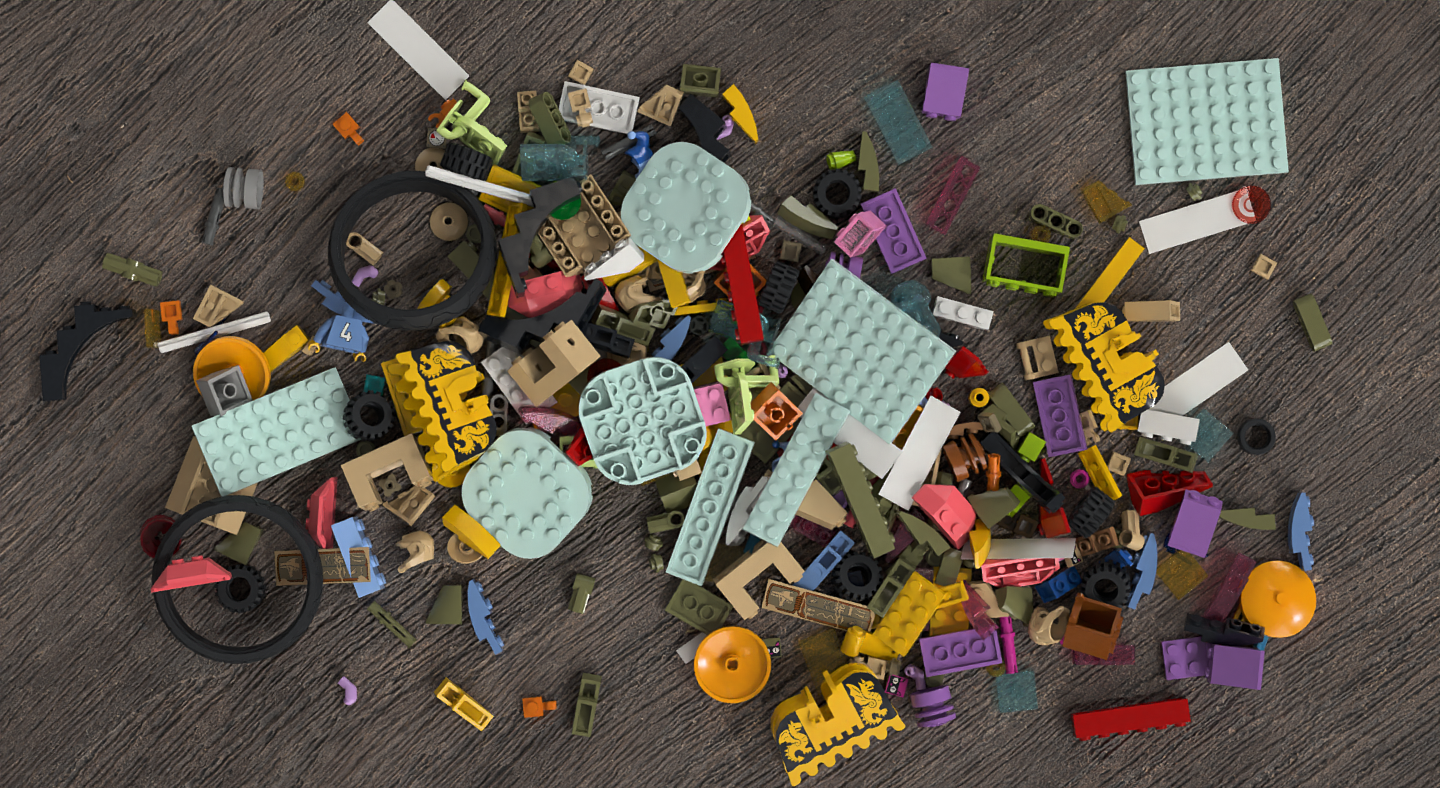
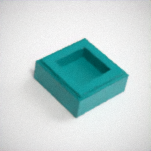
M367 374L363 392L373 390L376 393L378 391L381 392L380 396L383 397L386 378Z

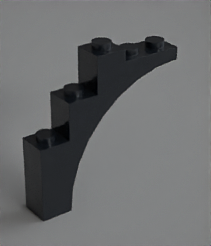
M91 301L80 302L79 306H74L76 329H74V326H63L62 330H57L58 354L57 350L45 351V355H39L43 401L67 400V382L70 369L84 344L108 325L121 320L136 318V310L130 309V306H119V310H111V307L99 308L98 312V305L92 304Z
M987 432L979 440L982 448L988 454L995 453L1000 455V467L1027 494L1031 495L1047 513L1056 512L1064 504L1065 496L1037 474L998 433Z

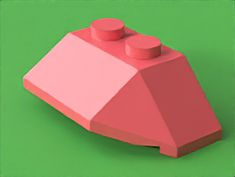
M762 215L749 216L751 220L741 224L743 225L749 258L759 253L767 235L770 233ZM720 259L709 269L723 271L726 264L722 265Z
M562 271L525 280L527 289L524 296L519 298L516 297L511 285L508 306L527 318L545 314L562 305L576 292H581L583 284L580 274L566 277Z
M331 477L307 500V510H310L309 518H306L305 527L321 549H333L334 533L331 525L335 524L338 477Z
M924 484L911 497L957 550L970 539L969 531L974 529L977 513L954 485Z
M203 555L193 556L189 561H184L183 558L171 560L172 563L165 568L154 583L151 593L226 581L232 578V574L209 557L203 558Z
M1059 558L986 559L981 566L983 581L998 588L1039 584L1050 577L1054 571L1060 569Z

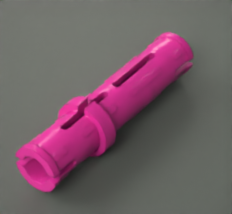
M1010 616L999 617L1001 626L1000 638H1002L1006 674L1018 673L1014 646L1015 632H1013L1012 619Z

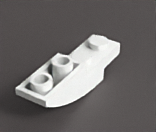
M762 476L755 487L746 486L739 496L728 523L726 544L728 546H738L745 540L744 536L747 534V531L743 530V527L770 477Z

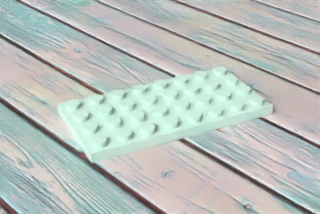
M336 367L231 409L223 416L217 415L191 426L221 497L361 440V438L355 439V434H349L347 432L350 430L349 427L345 428L344 426L346 420H343V415L345 414L343 411L350 400Z

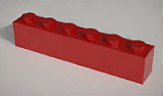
M740 225L723 250L724 253H721L722 265L726 264L727 272H724L726 284L730 283L731 291H727L729 303L733 302L734 310H731L733 322L737 321L738 329H734L736 341L740 340L741 345L764 341L743 225Z
M1185 697L1071 713L1073 734L1075 738H1079V741L1090 740L1091 736L1098 735V738L1110 737V733L1126 735L1129 734L1130 730H1136L1138 733L1146 732L1151 727L1161 730L1166 729L1167 725L1172 724L1175 727L1186 726V722H1191L1188 699Z

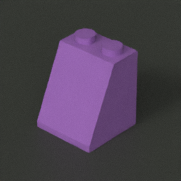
M937 63L930 64L922 106V113L926 114L925 117L937 118V116L945 117L944 120L956 121V119L961 117L969 68Z
M1186 489L1171 527L1168 546L1205 558L1221 513L1223 501L1213 496L1202 495L1195 490L1190 491Z
M1211 644V648L1208 647L1207 649L1209 667L1205 669V678L1211 684L1261 690L1265 651L1253 647Z

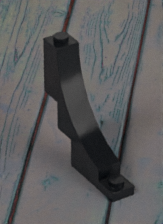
M692 94L684 97L678 107L680 114L695 130L702 149L725 163L731 157L730 150L717 140L727 128L725 121Z
M574 176L530 190V198L534 209L515 214L514 222L518 234L498 240V246L517 298L523 297L527 289L524 278L520 279V277L528 275L529 253L539 229L561 207L580 199V194L583 192L579 181L576 182Z
M594 279L593 283L587 288L586 295L576 292L562 305L545 314L518 320L501 319L487 315L480 323L478 332L485 340L522 355L531 339L540 343L544 342L543 337L551 330L555 333L554 328L561 322L566 324L572 320L579 330L583 332L607 289L602 281Z

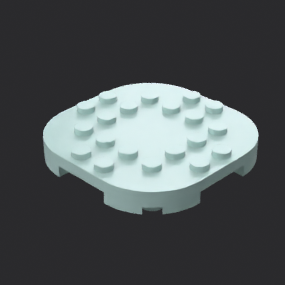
M676 142L662 147L650 158L624 198L621 208V220L631 234L630 238L636 245L678 272L693 274L694 272L705 271L713 267L722 258L721 253L741 223L745 224L751 209L750 189L738 172L701 147L688 142Z
M647 357L602 372L587 383L580 396L579 417L595 464L607 478L624 485H637L644 481L682 470L690 466L700 456L705 446L706 425L692 383L686 372L669 359Z
M531 427L514 428L500 436L469 470L462 485V500L467 513L483 526L506 551L515 556L528 559L545 556L554 550L586 515L593 498L591 491L592 483L586 470L581 465L577 466L550 440L551 437L548 434Z

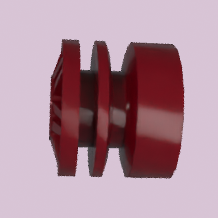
M164 514L154 515L143 523L140 530L141 546L149 557L155 559L157 549L162 541L157 536L158 532L161 531L162 534H166L168 529L176 522L172 517ZM181 539L178 542L173 552V555L179 550L181 545Z

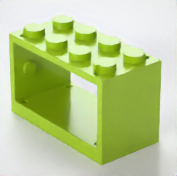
M994 233L990 236L982 282H987L986 286L991 287L1005 285V289L1013 291L1021 288L1024 289L1025 293L1029 294L1043 292V296L1054 298V296L1062 293L1070 247ZM995 246L1059 256L1060 261L1055 287L1027 283L1024 280L1016 281L990 276L992 263L994 264Z

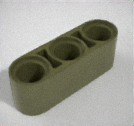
M544 92L529 100V108L548 146L555 149L571 141L570 131L552 95L549 92Z
M1037 204L1029 211L1031 221L1062 236L1075 239L1082 234L1083 226L1079 221L1047 206ZM1035 209L1042 210V218L1039 219L1034 216ZM1052 217L1060 219L1061 223L1058 227L1052 225ZM1070 225H1075L1078 228L1076 235L1069 232L1068 228Z
M1310 293L1293 300L1294 309L1313 352L1332 345L1331 336L1314 296Z
M1000 383L988 392L991 402L1007 414L1006 422L1016 429V435L1019 438L1035 427L1032 420L1003 383Z

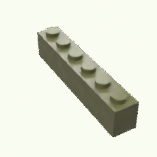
M846 441L826 450L825 452L870 556L876 558L894 550V536L891 532L888 533L886 528L888 522L885 516L879 512L880 503L876 497L873 498L871 493L873 487L870 481L864 477L863 473L866 471L861 462L858 463L856 458L858 452L854 444L851 445Z

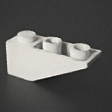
M630 237L626 240L622 239L615 245L613 250L610 252L606 251L601 255L600 260L596 263H590L585 268L584 279L591 280L630 272L644 261V253Z

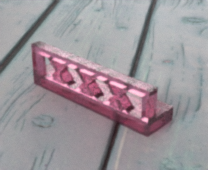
M962 155L959 157L925 223V226L943 235H946L980 169L979 166L967 161L968 159ZM965 165L975 169L972 176L964 178L962 174V169ZM962 182L964 186L963 193L955 195L953 191L954 185ZM954 199L955 209L946 212L945 202ZM945 216L947 224L944 230L934 225L938 217Z

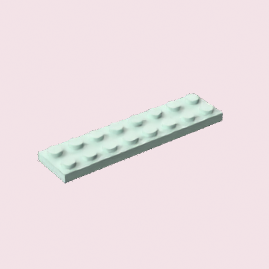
M815 393L743 530L778 548L827 456L825 451L832 447L850 410Z
M718 428L666 573L699 586L703 585L752 452L754 441Z

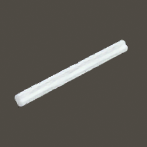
M430 165L426 168V177L534 207L530 194Z
M266 311L161 341L158 343V348L161 353L269 323L271 318Z

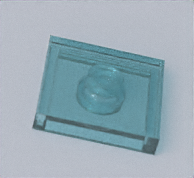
M1203 409L1195 418L1200 419L1196 442H1191V445L1188 446L1209 462L1234 433L1206 409Z
M1034 670L1013 674H995L999 713L1038 709Z

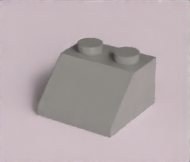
M239 365L211 373L196 381L210 416H223L227 411L253 401Z

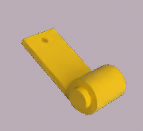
M859 626L847 629L840 648L842 653L851 657L858 656L860 652L888 661L892 660V658L897 660L899 655L898 652L873 635V633L865 631Z

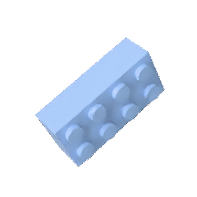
M358 516L331 525L350 577L349 548L369 547L371 582L353 583L358 597L360 598L385 588L386 579L383 573H379L377 568L379 561L376 555H372L370 550L372 543L369 537H365L363 532L365 525L362 519H358Z

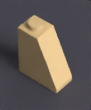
M1171 300L1125 302L1122 313L1128 322L1180 321V302Z
M815 480L812 482L795 515L832 530L836 526L838 528L847 521L845 518L848 512Z

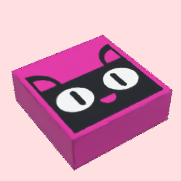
M896 675L889 676L885 693L903 698L909 679Z

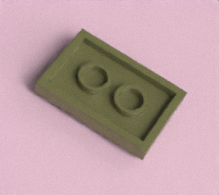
M682 579L665 611L708 635L710 632L722 627L733 606L703 587Z

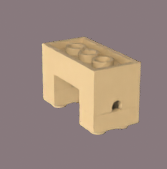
M572 320L566 324L561 322L554 328L556 332L554 333L551 330L543 337L545 341L533 350L530 347L522 354L524 356L523 359L519 356L511 362L513 367L508 370V373L535 407L539 406L601 357Z
M412 433L341 465L358 507L369 512L380 508L379 505L383 503L373 481L375 477L404 465L412 484L425 488L432 484L431 481H433L432 470L429 463L425 461L424 451L421 445L418 444L417 437Z
M764 540L759 541L754 546L752 554L749 553L750 550L713 578L715 585L744 620L753 618L759 609V606L744 586L772 563H774L789 583H796L803 577L802 574L805 571L782 542H780L777 548Z

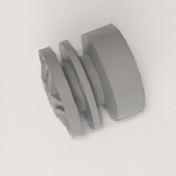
M228 167L223 181L225 206L232 207L234 203V207L239 208L242 200H244L246 209L259 210L262 204L264 189L263 171L261 169H248L244 177L242 168H237L235 171L234 167Z

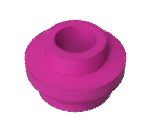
M1078 469L1071 473L1070 483L1073 487L1081 489L1087 486L1089 482L1087 472ZM1078 475L1082 476V482L1080 483L1076 481Z

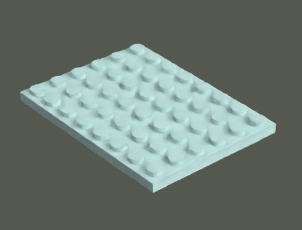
M1279 58L1125 71L1135 185L1289 172Z
M831 259L768 353L775 355L777 360L831 401L850 410L849 414L890 444L949 363L956 350L837 261Z

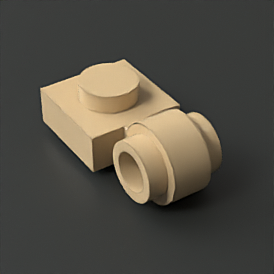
M587 89L568 93L572 112H580L579 115H576L578 127L590 126L593 123L591 112L587 113L585 111L591 108Z
M856 656L850 658L849 663L867 665L873 670L877 679L884 680L888 661L868 656L866 663L864 657Z

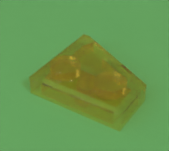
M1099 180L1080 190L1099 224L1132 206L1129 201L1120 198L1115 191L1108 189Z

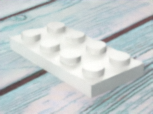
M567 81L564 82L559 111L564 121L577 123L576 115L580 113L579 111L572 112L568 93L586 88L591 108L585 111L587 113L591 112L593 123L590 124L591 127L623 134L633 131L640 97Z
M501 347L481 363L527 425L555 405L557 401L551 395L539 406L535 407L508 373V370L513 367L511 362L519 356L523 359L524 356Z

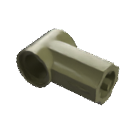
M537 233L531 246L530 258L534 265L541 269L554 260V258Z
M679 511L647 517L649 532L652 534L671 529H680L686 517ZM679 514L681 516V523L674 525L672 517Z
M577 573L568 610L584 614L596 578Z

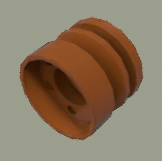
M973 433L967 435L969 444L964 437L960 438L962 447H958L954 441L942 446L947 463L957 482L969 478L968 468H971L975 474H978V464L982 471L988 470L984 450Z

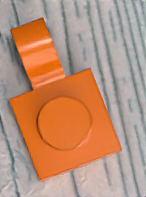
M454 98L451 101L448 99L441 106L442 110L440 113L431 114L428 120L431 122L434 118H438L439 123L435 126L438 129L457 101Z
M348 112L333 123V126L345 139L350 136L358 146L364 142L362 137L356 132L360 126Z
M181 301L160 302L162 322H168L169 334L178 335L177 321L182 320Z
M542 696L522 699L524 718L544 716V710L557 709L556 701L543 702Z

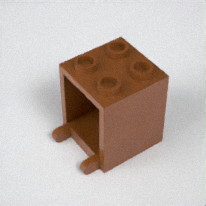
M1078 593L1068 619L1062 646L1107 660L1109 653L1113 654L1124 618L1120 616L1122 608L1084 597L1082 593Z

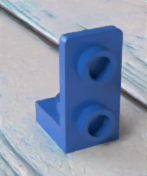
M1115 548L1102 558L1105 559V562H1109V559L1113 560L1114 564L1119 562L1121 568L1133 565L1131 562L1133 558L1126 549Z
M1072 566L1052 579L1036 585L1035 588L1043 603H1046L1070 591L1082 583V579L1075 566Z

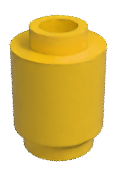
M983 388L973 389L968 395L969 403L977 408L985 406L989 401L988 392ZM977 394H981L983 396L982 401H977Z

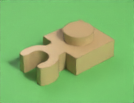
M1087 410L1080 413L1086 446L1092 445L1090 437L1093 438L1095 443L1099 442L1100 437L1093 430L1098 428L1092 411Z

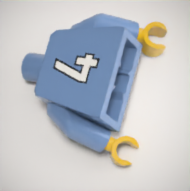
M343 306L341 316L335 315L327 319L319 327L313 340L308 343V350H310L311 346L315 345L317 346L315 353H318L320 351L319 344L322 343V347L353 353L355 361H357L358 356H361L362 362H365L366 356L364 352L367 350L369 337L365 327L362 325V321L353 319L354 309Z

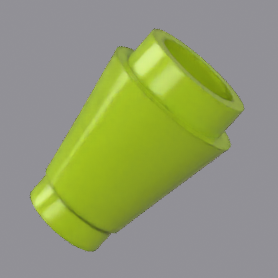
M853 150L830 152V155H826V161L829 169L835 170L856 161Z

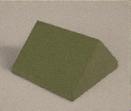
M683 64L680 91L687 95L718 98L721 68Z
M672 472L654 479L667 513L690 507L697 488L694 476L680 481L679 477H674Z

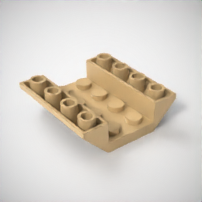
M591 174L580 181L583 192L580 194L581 206L577 214L567 220H558L550 216L538 231V235L566 277L583 274L585 268L590 263H596L600 260L603 253L606 251L610 252L620 240H626L631 236Z
M195 436L192 438L165 508L182 515L202 502L221 497ZM258 483L227 496H253ZM246 512L219 513L209 516L200 522L238 535Z

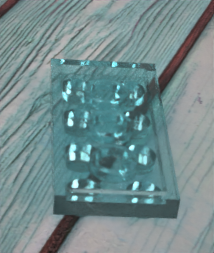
M899 80L864 96V100L898 165L933 148Z

